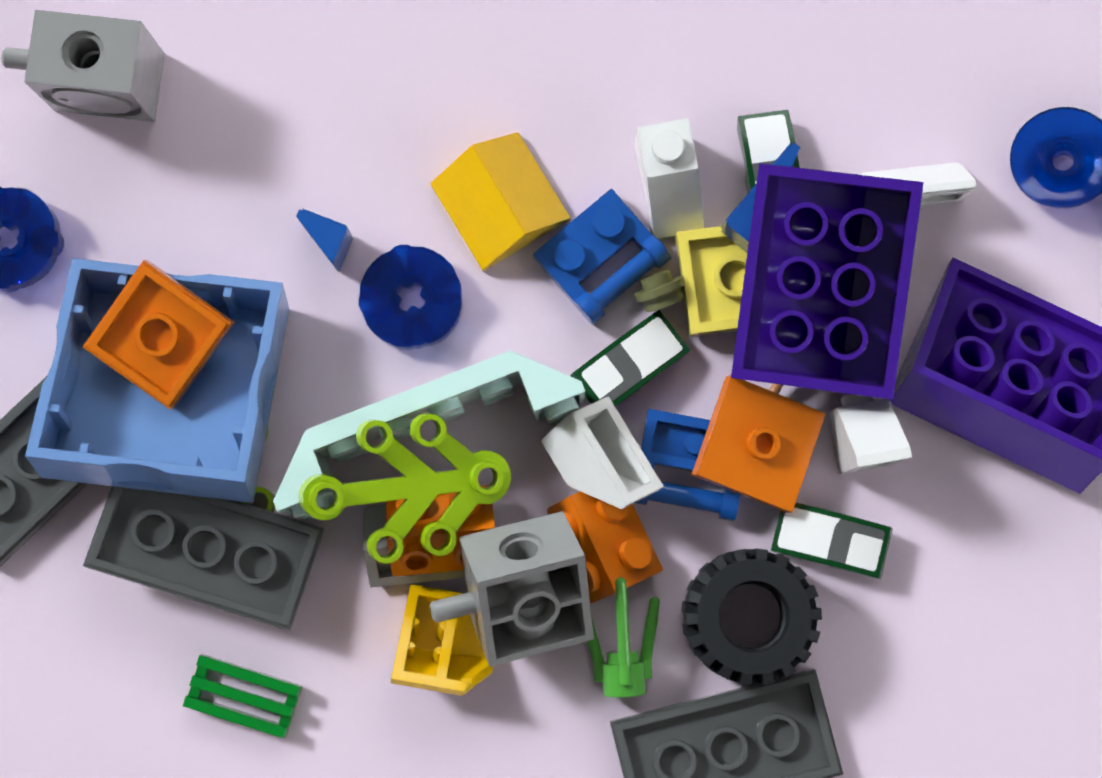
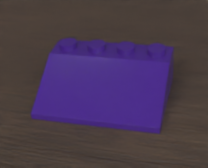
M759 163L731 378L894 399L924 182Z
M952 257L901 366L895 384L894 399L889 400L891 405L1081 494L1102 472V327Z

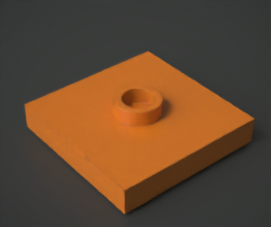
M143 260L85 342L83 348L171 410L178 404L235 322L149 260Z
M731 375L726 376L691 475L785 513H792L826 413L748 381L731 378Z

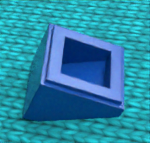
M299 209L296 215L297 219L339 272L353 241L352 234L347 225L309 210Z

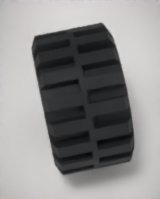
M755 548L726 552L717 556L711 562L706 563L698 570V575L694 580L690 581L686 589L688 593L685 601L682 602L681 612L684 614V623L682 624L684 635L688 638L689 647L692 652L703 662V665L727 680H732L739 684L752 685V683H761L765 685L774 683V679L781 676L787 678L796 672L794 667L800 662L805 663L812 654L809 652V649L813 642H818L820 631H816L817 620H822V609L816 606L815 597H818L815 586L809 585L805 579L807 574L800 566L795 567L789 562V558L781 554H774L765 549ZM744 584H756L768 589L776 598L780 609V622L775 635L766 644L756 648H744L734 644L726 637L720 626L719 612L723 599L732 589Z

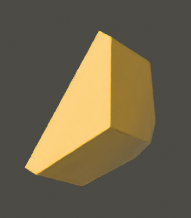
M410 584L390 683L463 696L492 674L493 666L489 667L472 623L471 614L439 623L432 619L430 603L432 601L463 593Z

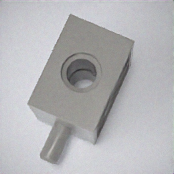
M35 10L29 49L6 47L2 51L1 62L5 68L26 70L24 82L54 111L155 122L165 53L141 21Z
M563 511L459 537L467 593L432 601L430 603L432 619L436 623L471 614L472 623L489 667L594 640L585 554Z

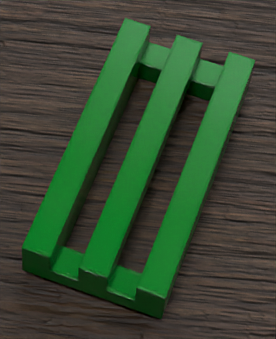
M199 655L196 663L197 669L195 675H192L189 684L191 687L188 695L185 697L183 707L280 738L287 736L303 687L302 685L208 655ZM209 669L288 694L286 702L275 701L206 679ZM202 690L280 714L279 723L200 698Z

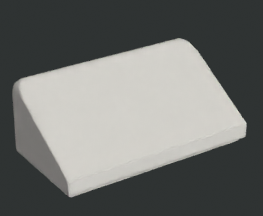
M960 163L927 165L860 174L924 182L921 205L963 201L976 188L975 178Z

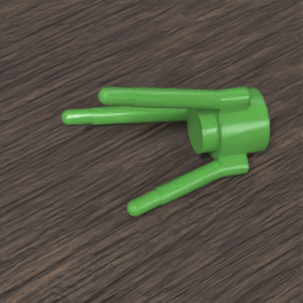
M619 577L615 582L618 650L606 652L607 662L604 661L593 620L594 640L587 641V645L593 662L594 681L603 682V695L605 697L641 696L646 694L645 679L652 678L651 659L660 600L656 596L650 598L639 660L638 650H630L626 580L623 577Z

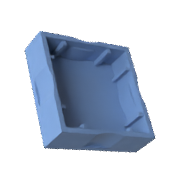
M73 258L56 325L57 345L55 356L49 373L41 387L25 457L41 478L253 503L289 314V305L283 283L213 274L194 276L168 274L235 322L178 404L170 410L83 348L85 342L139 266Z

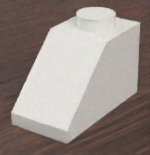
M684 118L637 127L634 147L652 235L658 240L674 238L676 232L704 228L699 167L689 119Z
M851 395L841 398L842 407L828 413L840 474L888 466L912 458L910 445L889 399L873 401V397Z
M609 396L571 412L541 440L568 486L619 509H623L664 487Z

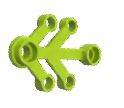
M422 413L411 422L410 435L412 439L419 445L433 447L456 468V470L434 472L393 438L392 429L387 423L376 419H369L364 421L357 429L356 440L358 445L367 452L381 456L404 476L342 484L332 476L316 474L306 479L299 490V503L308 515L318 520H330L337 517L344 507L405 499L385 526L371 533L367 540L369 555L380 563L390 564L400 558L404 548L402 540L437 495L458 492L439 520L425 525L420 534L421 545L427 552L436 556H445L455 548L457 542L456 531L477 504H492L506 494L511 482V472L506 460L493 451L479 450L472 453L447 432L446 424L441 417L435 414ZM427 420H432L436 426V433L430 440H424L420 434V427ZM378 426L383 432V439L379 445L372 447L366 441V433L371 427ZM489 468L493 473V480L489 486L482 488L478 483V475L483 469ZM324 488H330L334 493V501L329 507L320 508L316 502L317 494ZM443 529L446 533L445 543L439 548H433L430 543L432 533L435 530ZM390 536L393 540L392 551L384 556L379 555L376 549L378 541L382 537Z

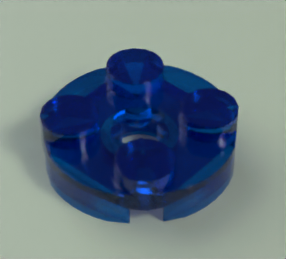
M0 186V228L6 227L11 231L18 228L19 230L16 246L12 249L5 247L0 250V290L14 292L20 288H26L37 283L49 273L57 260V256L63 251L64 238L60 233V224L56 214L44 200L27 189L19 187L2 188Z
M398 245L389 252L379 256L368 267L361 281L358 305L367 326L382 342L400 350L421 349L442 342L455 329L463 309L462 286L453 266L439 253L425 247ZM414 285L421 287L420 297L425 301L424 305L420 309L416 306H411L407 311L400 308L402 298L398 295L402 288L411 289Z

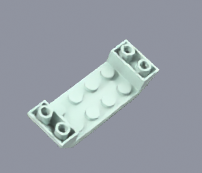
M510 350L306 429L273 500L277 512L292 515L295 519L302 517V520L305 521L314 518L308 515L299 503V490L306 479L316 474H326L334 477L327 459L329 457L331 459L336 458L337 462H342L367 452L358 445L356 440L357 429L366 420L376 419L387 423L392 429L393 438L398 441L410 436L411 422L419 414H435L441 417L444 422L463 415L465 413L463 405L482 398L484 405H489L514 394L512 386L520 383L535 421L546 417L548 424L552 425L561 422L571 412L579 409L578 405L584 402L585 389L582 381ZM378 426L371 427L366 433L367 442L380 437L383 439V432ZM324 488L319 491L316 497L317 505L320 508L329 507L331 505L330 501L334 500V493L330 488Z

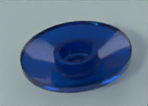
M1075 107L1048 109L1029 119L1016 134L1010 152L1011 172L1020 190L1034 202L1056 209L1078 207L1098 197L1102 193V120L1086 110ZM1061 155L1068 156L1072 159L1073 165L1068 170H1058L1053 165L1055 158Z

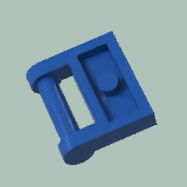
M612 188L533 253V258L592 325L605 315L603 309L654 266L660 269L672 259L666 247L649 232ZM633 241L641 251L592 293H587L580 284Z
M648 409L641 450L652 468L654 469L655 465L693 471L710 420ZM662 482L664 486L662 489L635 502L647 505L649 500L719 513V519L735 521L741 495L725 488L723 493Z

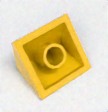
M518 132L471 145L430 183L482 271L487 270L571 219Z

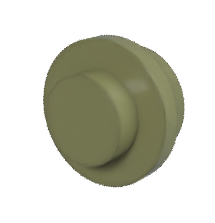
M664 270L640 280L643 289L634 293L636 301L643 302L646 312H652L683 300L685 295L682 286L685 285V281L682 275L672 277L670 270Z

